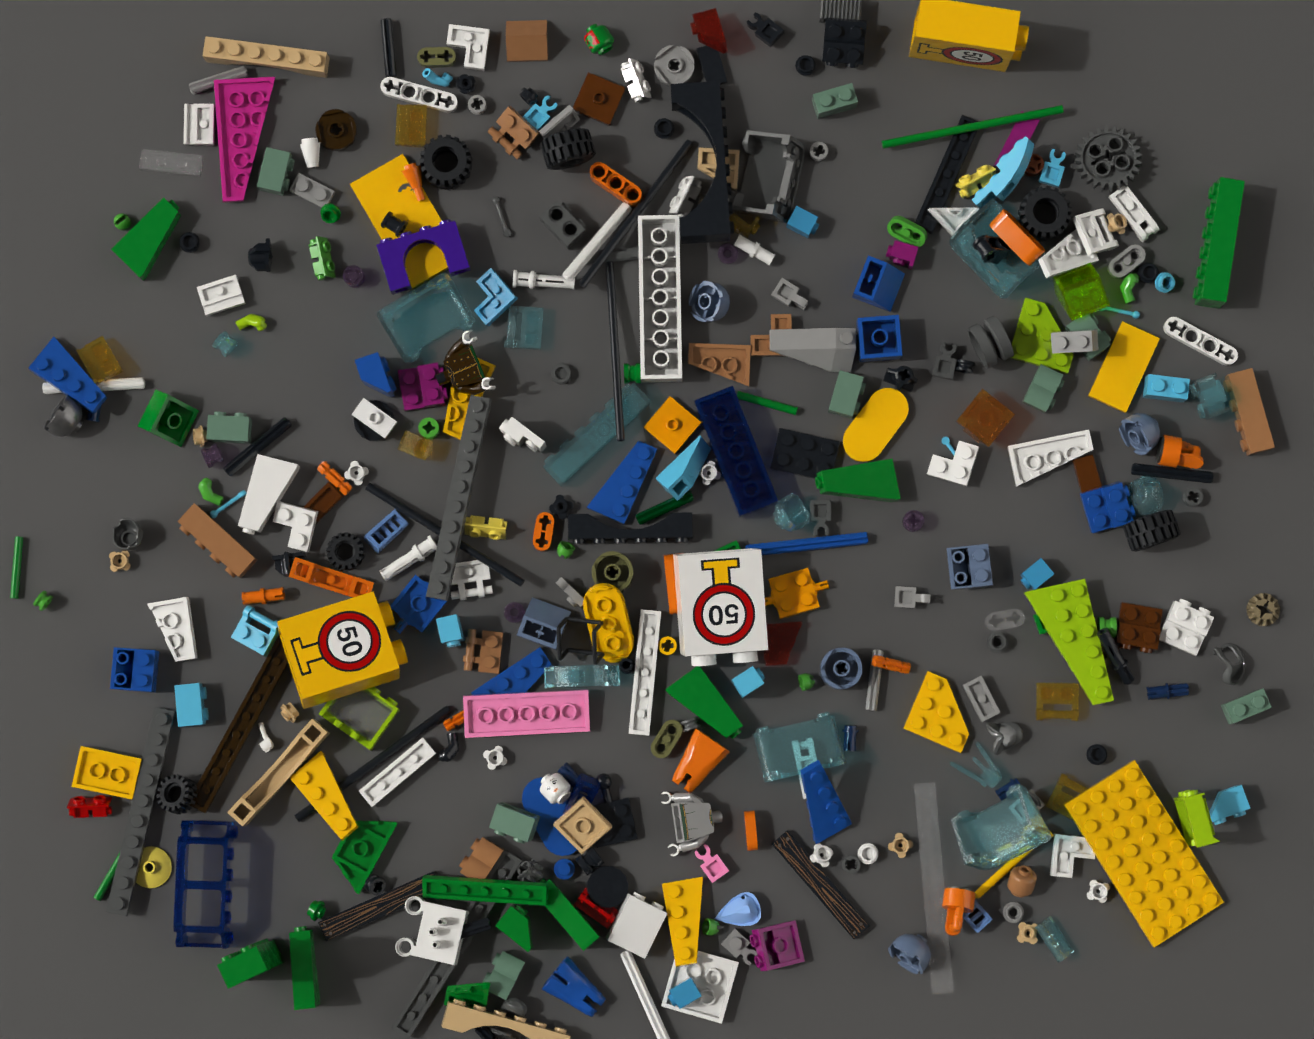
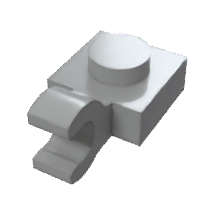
M781 278L771 294L773 298L788 307L791 302L802 310L808 305V300L797 294L799 288L784 278Z
M896 586L894 607L915 609V603L930 604L931 595L916 594V587Z

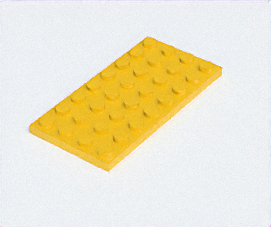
M1132 760L1063 804L1152 947L1155 948L1224 903L1135 760Z

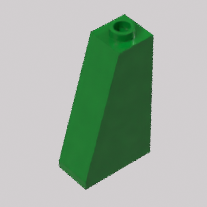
M163 197L111 249L143 281L147 278L182 216L177 211L180 207L172 199L168 202Z
M893 459L823 470L817 473V477H815V484L817 489H820V494L884 502H895L901 499Z
M700 666L695 667L665 689L670 696L725 738L730 736L733 739L742 732L740 730L743 726Z
M551 878L548 881L543 879L539 883H548V903L545 907L584 951L600 937V934Z
M307 926L294 927V932L289 933L294 1010L316 1008L321 1004L313 929L307 930Z

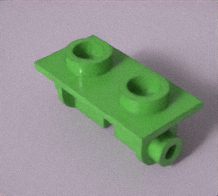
M316 236V239L310 240L309 244L311 259H319V261L313 263L315 277L318 280H324L326 277L336 278L334 272L335 264L332 261L331 245L328 238Z

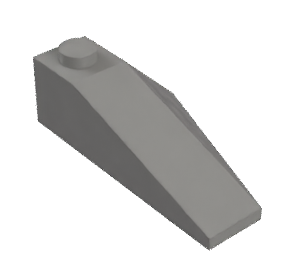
M856 328L769 330L770 351L791 359L800 360L811 366L822 368L827 372L839 373L840 370L848 373L851 372L856 351Z

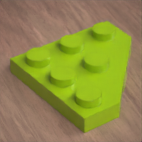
M1029 298L1024 299L1011 344L1014 356L1011 358L1036 366L1042 364L1057 372L1068 374L1074 353L1052 354L1051 333L1061 330L1045 303Z

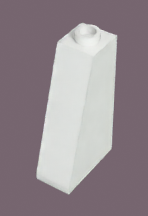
M257 454L238 526L243 528L242 532L252 535L255 534V531L261 533L276 509L277 502L282 499L300 468L298 464Z

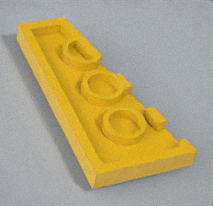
M478 358L485 377H491L496 366ZM453 385L450 390L443 433L461 440L470 395L454 390ZM481 392L474 396L482 397L484 392Z
M323 751L318 752L294 773L290 779L343 841L358 828V825L326 761Z
M703 877L662 884L676 967L697 964Z

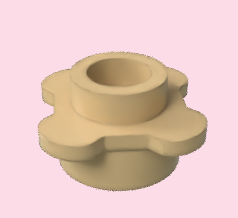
M1112 213L1108 214V230L1110 232H1118L1121 235L1124 234L1125 227L1127 226L1126 218L1119 213L1115 215Z
M200 425V427L193 429L194 445L203 447L205 442L208 441L206 439L207 431L203 430L202 425Z
M111 552L109 554L110 569L113 572L121 569L128 571L131 568L128 560L129 552Z
M290 702L286 705L282 704L280 707L282 710L280 713L283 718L294 723L299 716L297 709Z
M897 833L893 842L888 844V849L896 852L899 858H904L908 849L913 847V842L905 839L902 833Z
M1025 922L1019 923L1018 942L1037 943L1036 934L1039 926L1035 923L1032 925H1028Z

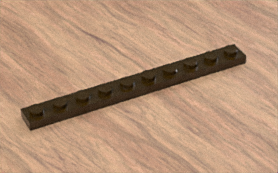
M280 636L275 641L196 786L197 791L194 793L198 794V796L193 798L196 803L195 805L190 804V806L203 813H207L288 665Z

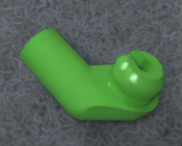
M1135 273L1126 275L1120 285L1125 304L1135 301L1132 289L1136 283H1139V276Z
M203 478L198 486L202 498L220 506L224 497L213 493L211 488L212 481L209 478Z

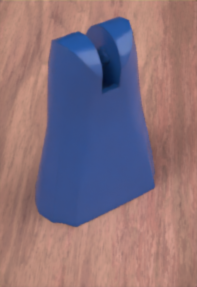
M568 956L560 963L542 987V990L564 1001L590 1017H593L597 1010L585 1001L587 997H590L593 1002L600 1006L606 1001L603 994Z

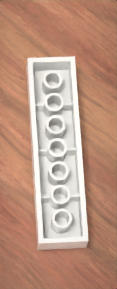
M679 215L638 216L641 383L682 382Z

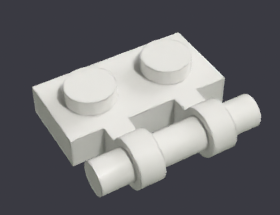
M479 560L456 563L451 585H458L459 590L451 592L452 600H467V597L474 596L481 598L487 594H493L492 585H483L484 580L491 579L489 567ZM464 583H477V588L465 589Z

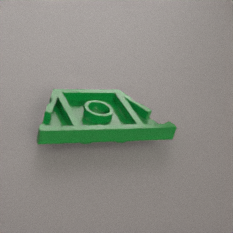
M356 820L358 828L343 841L341 840L336 848L332 859L339 866L343 875L357 894H360L365 886V881L372 873L398 825L397 822Z

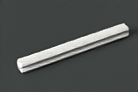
M623 202L567 267L563 272V277L570 282L574 280L629 215L632 208L628 203Z
M142 377L93 380L101 391L145 388V380ZM48 382L43 383L42 389L44 394L62 393Z
M628 950L622 952L620 956L657 1039H670L632 952Z

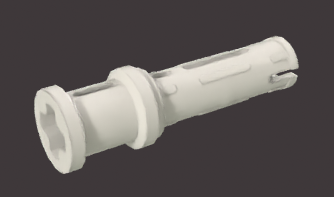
M513 271V288L522 286L533 289L537 286L574 289L575 278L570 282L563 276L536 274L534 271L530 273ZM546 280L563 281L564 283L546 282Z
M431 535L427 536L428 539L419 545H413L412 550L379 570L386 582L417 561H424L425 557L436 551L437 544Z

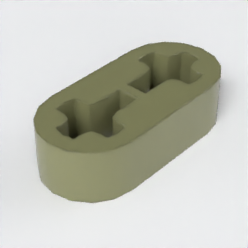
M426 47L419 50L417 59L422 67L444 68L455 64L456 54L450 47ZM425 53H428L430 57H435L430 58L428 62L421 59V57L425 56ZM445 53H449L452 56L448 62H445L444 58L438 57L445 56Z

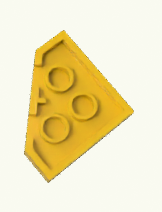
M927 671L903 729L961 753L969 732L947 679Z

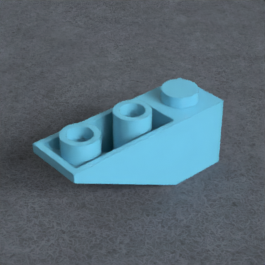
M699 435L655 479L678 501L693 487L711 450L710 446Z

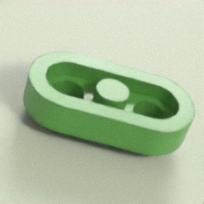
M894 216L887 225L889 234L904 243L921 247L927 239V232L923 227L902 216ZM896 223L901 224L902 227H898Z

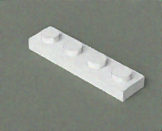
M421 738L359 790L360 794L373 807L437 753L424 738Z

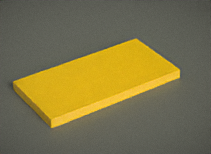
M403 154L350 183L382 240L385 238H392V240L398 238L391 230L381 227V223L389 211L401 221L405 220L408 222L403 233L409 231L416 233L424 226L431 225V227H435L442 221L424 189L425 199L421 201L417 200L415 192L411 191L412 188L409 186L398 192L403 184L408 183L401 172L405 170L404 166L409 165ZM422 243L413 247L407 254L405 261L412 289L448 269L442 250L429 243Z

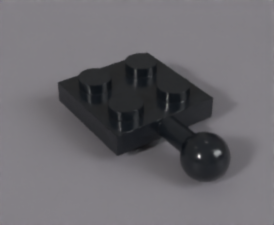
M605 773L598 775L595 783L602 791L604 803L593 806L612 824V828L596 841L597 848L638 839L629 797L612 801L610 793L611 777Z

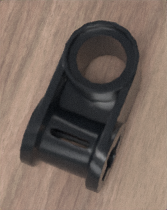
M988 235L978 237L972 245L975 250L979 251L982 256L981 259L985 263L999 264L1011 250L1000 237Z

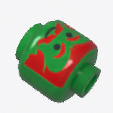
M593 24L586 29L587 33L584 36V41L591 53L601 56L613 48L614 38L605 25L597 26V24Z

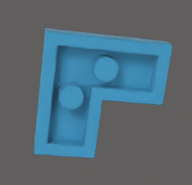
M492 268L476 281L488 297L474 311L487 326H490L518 299Z

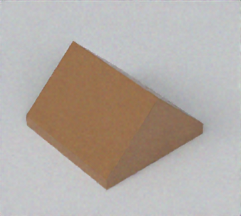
M547 20L506 21L507 62L548 61Z

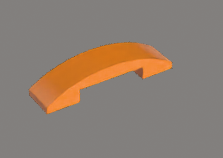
M297 557L294 558L288 576L352 598L370 593L374 582Z

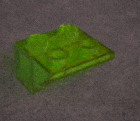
M1091 262L1053 277L1055 295L1072 321L1110 306L1100 276Z

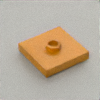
M669 396L643 428L671 452L676 454L698 428L701 421Z

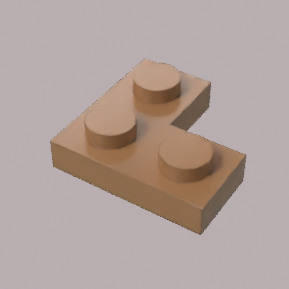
M771 314V330L792 329L791 314ZM750 335L751 357L783 356L770 351L769 335Z

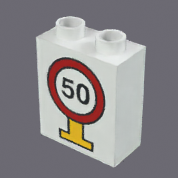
M748 548L673 554L680 654L691 656L692 666L717 664L716 654L732 653L733 663L758 661L757 651L768 650L761 549Z

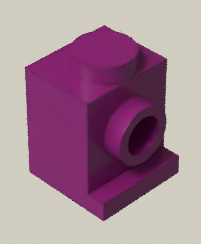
M895 240L893 246H888L886 257H889V260H893V264L898 266L907 264V269L912 270L918 247Z

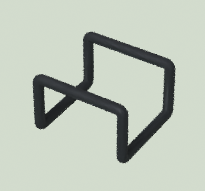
M565 617L556 629L558 660H563L568 652L593 655V663L597 665L604 657L603 652L597 651L596 632L601 628L603 622L600 620ZM567 621L598 624L592 631L593 651L567 648L562 653L561 628Z

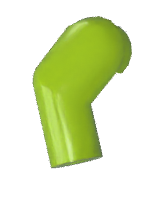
M249 314L235 321L239 330L250 325L256 327L258 331H263L267 327L265 319L255 314Z

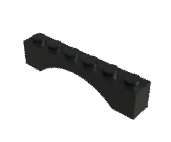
M692 512L670 513L666 518L654 525L632 530L607 526L589 514H568V540L573 541V544H585V540H593V544H606V540H614L615 544H624L626 540H635V543H647V540L655 539V543H668V539H676V543H688V539H693Z

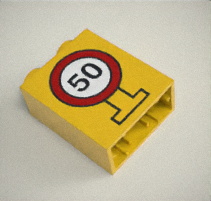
M920 0L914 20L909 57L1006 72L1011 60L1020 61L1022 51H1025L1029 26L1019 25L1021 11L951 0Z
M374 591L277 621L278 633L303 709L397 680L400 677L399 665L408 663L401 639L391 642L386 627L395 625L389 602L378 603Z

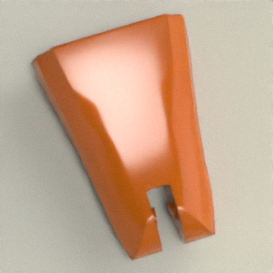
M695 728L684 755L676 768L672 781L679 785L686 777V773H688L692 777L688 779L684 790L689 793L693 792L730 751Z

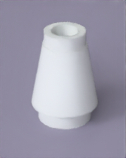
M318 138L301 139L302 144L300 147L307 168L319 167L320 142H318Z

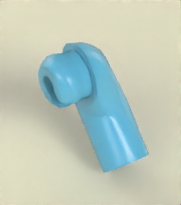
M426 68L422 73V76L430 83L442 87H448L449 83L453 80V77L446 72L440 77L430 68Z

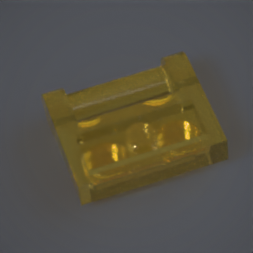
M1036 683V720L1071 719V721H1078L1079 683ZM1043 704H1071V711L1043 710Z
M1061 773L1045 807L1073 820L1063 804L1074 797L1061 790L1063 786H1066L1081 794L1088 788Z

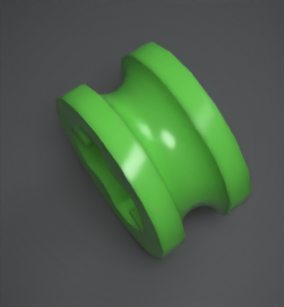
M44 590L35 599L33 605L35 607L39 606V610L44 611L51 603L53 596H48Z

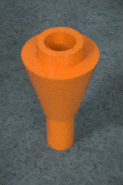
M415 162L404 166L405 170L401 172L412 189H414L417 200H424L421 165L417 166Z

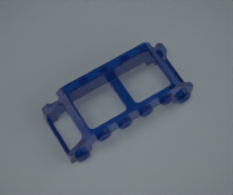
M182 820L181 836H178L173 923L174 932H177L176 947L227 949L230 947V944H233V931H230L227 924L231 923V911H228V903L232 902V890H229V881L233 880V869H230V860L234 859V848H231V843H233L234 839L238 838V826H235V822ZM193 824L227 825L226 834L222 838L191 837ZM189 844L223 846V873L221 881L187 880ZM187 889L221 891V918L219 926L185 925ZM187 932L217 933L221 936L222 944L188 943Z

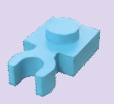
M548 95L544 97L540 107L535 103L523 116L538 131L551 119L548 113L554 112L558 107L557 103H554L551 107L547 106L546 103L550 100Z
M1052 149L1049 154L1051 162H1044L1039 182L1058 188L1065 168L1059 164L1065 159L1066 153L1063 152L1060 158H1055V149Z

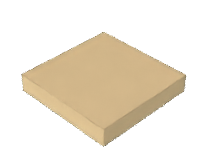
M584 796L553 823V826L581 854L612 828V824Z

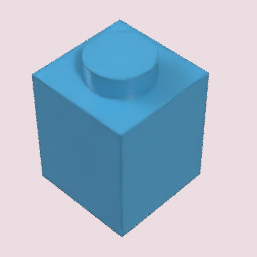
M796 206L787 222L786 228L809 238L810 234L814 235L819 227V224L816 223L818 216Z
M1040 558L1020 574L1022 577L1020 581L1026 589L1031 588L1035 590L1053 576L1054 573L1044 560Z
M689 977L669 989L671 994L668 995V998L674 1007L678 1005L679 1009L702 995L693 979Z

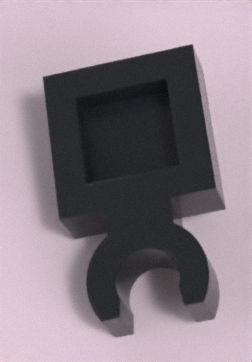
M755 12L753 15L758 21L751 23L748 20L747 26L751 30H757L755 36L771 48L784 34V30L769 18L763 22L760 14Z

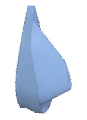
M743 892L733 897L720 910L715 919L738 926H751L760 920L761 908L758 899L753 893Z

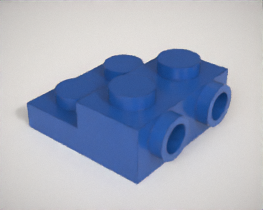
M1120 481L1079 493L1091 533L1125 525L1133 521L1132 517L1136 516L1133 505H1129L1127 497H1130L1128 487Z

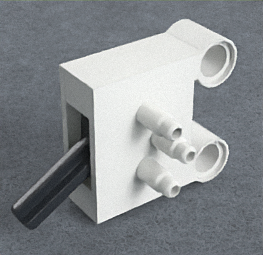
M412 896L405 902L406 911L411 915L423 914L417 942L412 938H401L397 941L395 950L402 957L416 956L457 965L463 938L490 930L492 928L491 921L486 917L467 923L469 915L467 910L427 902L422 897ZM414 900H418L421 904L417 912L411 908V903ZM408 941L411 945V950L408 953H404L401 948L402 943Z

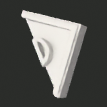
M977 207L929 208L928 211L952 237H955L980 209Z

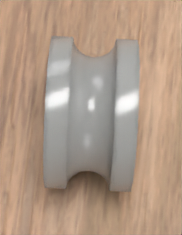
M474 95L468 101V107L472 114L481 115L486 111V101L482 96ZM478 100L479 103H483L482 105H480L479 110H476V107L472 108V106L474 105V101Z
M823 142L813 143L810 147V157L817 162L823 161L828 154L826 144ZM821 147L823 148L822 152L824 151L825 153L824 155L816 156V152H813V149Z

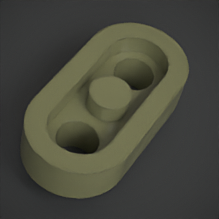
M668 720L661 727L651 744V752L655 757L666 758L673 750L682 735V726L678 721ZM674 726L676 733L670 734L668 728ZM659 744L665 745V751L659 752L657 746Z

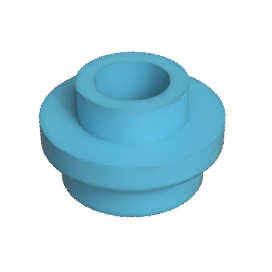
M1162 272L1157 275L1155 287L1159 292L1167 293L1174 288L1175 279L1170 273Z

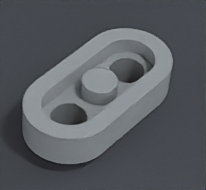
M1140 245L1129 246L1111 260L1108 265L1109 274L1116 279L1125 277L1144 261L1146 256L1145 250ZM1131 253H1136L1137 259H1132ZM1116 265L1121 267V272L1115 270Z

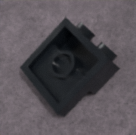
M826 17L822 62H826L828 66H838V63H846V66L850 68H857L859 64L863 65L867 20Z

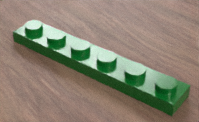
M424 875L422 878L423 898L547 906L548 883Z

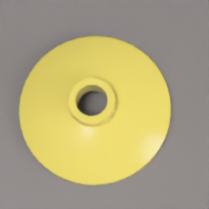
M154 846L144 847L136 883L145 888H156L163 885L169 879L172 872L171 859L161 848ZM149 863L153 865V870L150 872L146 869Z

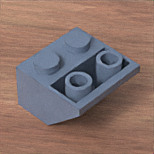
M988 544L946 548L951 590L984 588L993 585Z
M532 597L517 636L557 651V626L565 617L570 616L571 611ZM567 622L561 628V638L564 633Z

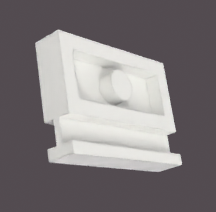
M184 104L183 144L214 146L215 105Z
M236 275L197 287L206 316L246 304Z

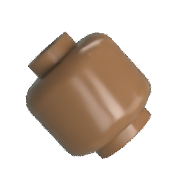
M1017 866L1010 872L1007 887L1016 897L1023 898L1029 896L1034 891L1037 875L1028 866Z

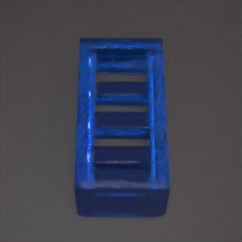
M580 773L563 810V814L577 802L575 801L576 799H581L583 796L592 803L600 788L599 781ZM580 791L585 792V793L588 794V796H586V795H584V794H581V793H579V792H580Z

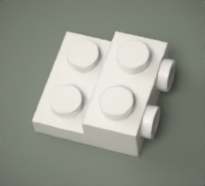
M513 417L510 420L505 419L499 427L500 431L504 434V440L513 447L516 444L521 447L525 442L526 446L535 453L537 450L542 453L547 447L545 441Z
M1186 600L1173 601L1162 626L1159 641L1197 656L1214 617L1210 616L1211 611L1199 607L1196 610L1192 608V603Z

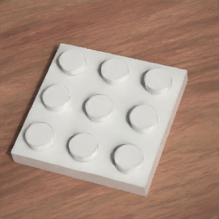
M699 950L697 964L676 967L674 959L661 1006L722 1024L739 962ZM691 977L702 996L679 1009L678 1005L674 1007L668 998V995L671 994L669 989Z

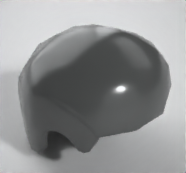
M122 518L119 520L120 523L113 527L112 540L115 546L122 551L134 550L142 542L143 531L141 526L134 520Z

